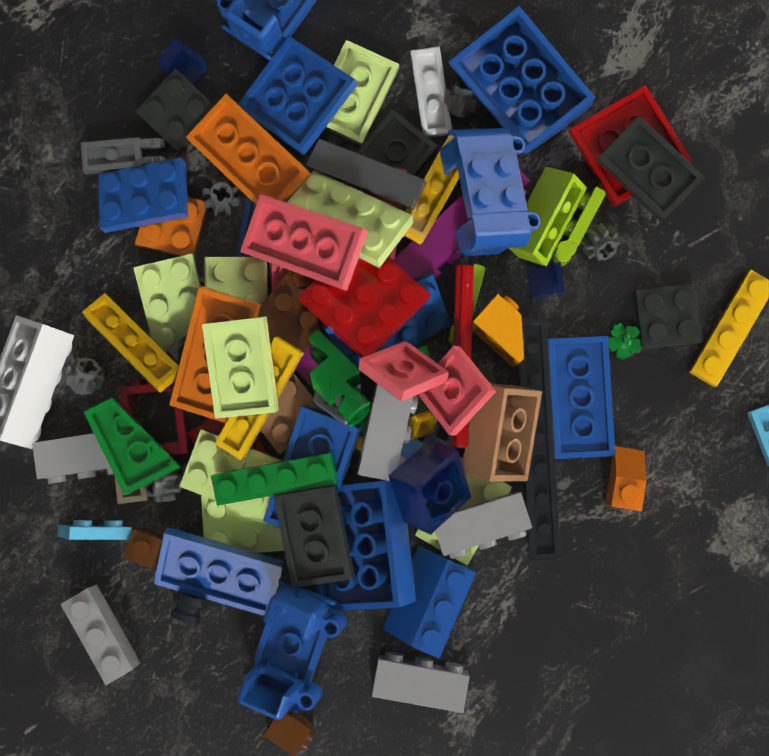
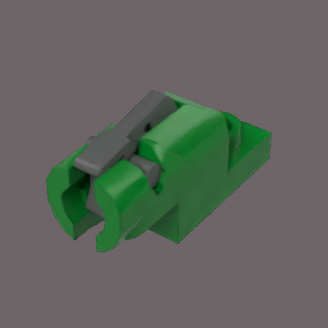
M317 330L309 336V354L318 364L310 373L313 391L315 392L314 403L343 425H348L351 428L366 417L371 409L369 406L371 403L358 388L360 385L359 369Z

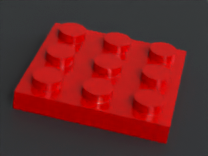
M646 85L574 126L568 132L613 207L631 198L632 195L602 168L596 160L638 116L644 119L689 163L692 161Z
M389 257L386 258L380 268L359 258L347 291L315 280L299 295V301L363 358L376 353L430 299L431 294Z

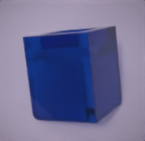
M176 38L173 39L157 61L162 71L168 76L176 68L193 86L197 84L208 69L201 56Z
M554 262L552 266L527 269L530 300L557 297L565 292L561 262Z

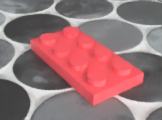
M260 194L240 252L347 291L368 230Z

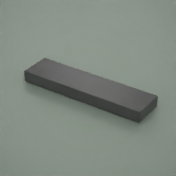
M318 139L306 164L310 170H315L323 175L411 210L415 209L426 185V181L422 178Z

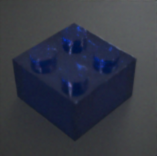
M432 439L388 475L404 522L430 535L472 497L458 450Z

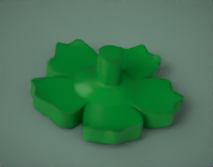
M621 323L613 326L610 332L612 337L608 338V345L611 352L616 351V358L624 360L626 357L631 356V352L637 354L642 349L641 340L635 339L640 334L637 327L627 326L624 329Z

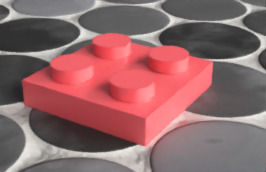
M407 341L360 358L358 368L401 402L446 383L449 374L446 369Z
M453 346L438 363L449 372L447 382L418 395L449 435L456 436L495 394L496 390L462 348Z

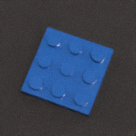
M289 36L238 105L260 126L304 156L358 83L354 78Z

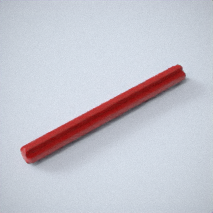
M462 264L457 265L455 276L453 346L461 347L471 359L474 267ZM469 422L456 436L450 435L451 447H468Z

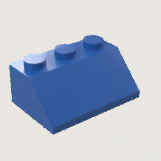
M418 545L412 559L416 602L400 608H391L383 630L418 650L440 658L476 572L468 566Z

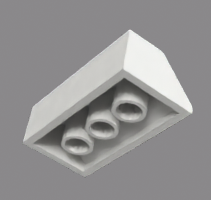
M16 315L0 357V441L29 449L33 448L32 443H35L41 434V424L45 413L51 407V397L54 389L61 380L64 362L71 353L74 335Z

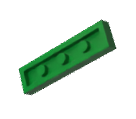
M328 452L215 473L211 475L216 504L219 506L335 485L338 483L333 453Z

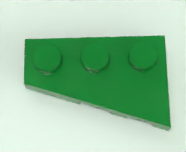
M111 398L84 412L124 495H128L182 467L115 399Z

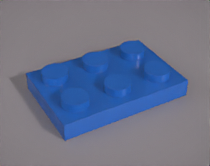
M176 158L99 174L100 229L107 233L189 217L186 162L182 158Z

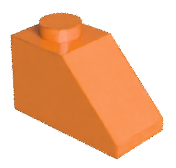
M615 446L616 456H612L605 505L642 512L647 482L645 451Z

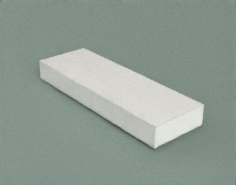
M440 46L411 50L410 55L422 133L428 138L448 135V130H452L448 109L449 105L444 103L446 86Z

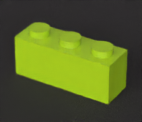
M545 167L526 203L527 212L538 214L541 219V225L538 229L531 232L530 240L526 246L509 248L519 258L547 267L587 189L574 173Z

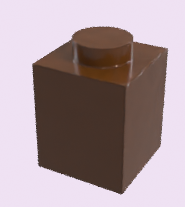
M143 527L134 529L123 559L150 569L157 567L163 535Z
M288 711L282 719H272L263 736L292 756H295L299 749L305 751L312 741L314 735L310 732L313 723L299 713L295 714Z

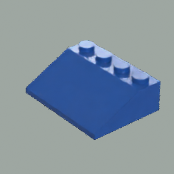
M520 6L449 61L451 67L502 128H507L511 136H519L524 140L525 150L522 152L524 155L571 124L586 112L595 100V96Z
M402 478L395 479V482L382 480L342 485L338 496L355 576L351 580L315 585L316 593L337 601V611L400 608L416 602Z

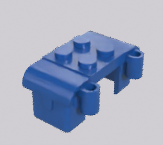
M217 0V5L221 16L228 22L227 25H222L221 28L270 61L286 39L294 34L317 0Z
M507 128L448 130V135H454L455 137L440 150L443 172L447 175L456 167L458 168L467 218H471V220L455 231L459 253L464 257L500 254L511 247L526 246L530 240L531 232L540 227L541 219L535 212H527L528 209L517 156L525 150L524 140L519 136H511Z
M281 578L278 580V583H280L279 590L270 598L263 619L266 624L254 657L253 669L244 677L238 695V702L275 720L282 719L288 711L298 714L301 709L309 711L321 699L322 689L319 685L313 683L312 680L326 638L336 637L347 624L346 616L336 610L337 601L303 587L292 588L291 582Z

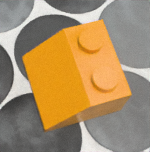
M497 294L473 321L472 332L509 365L515 367L524 359L521 314L517 311L519 306L510 297L505 295L502 298Z

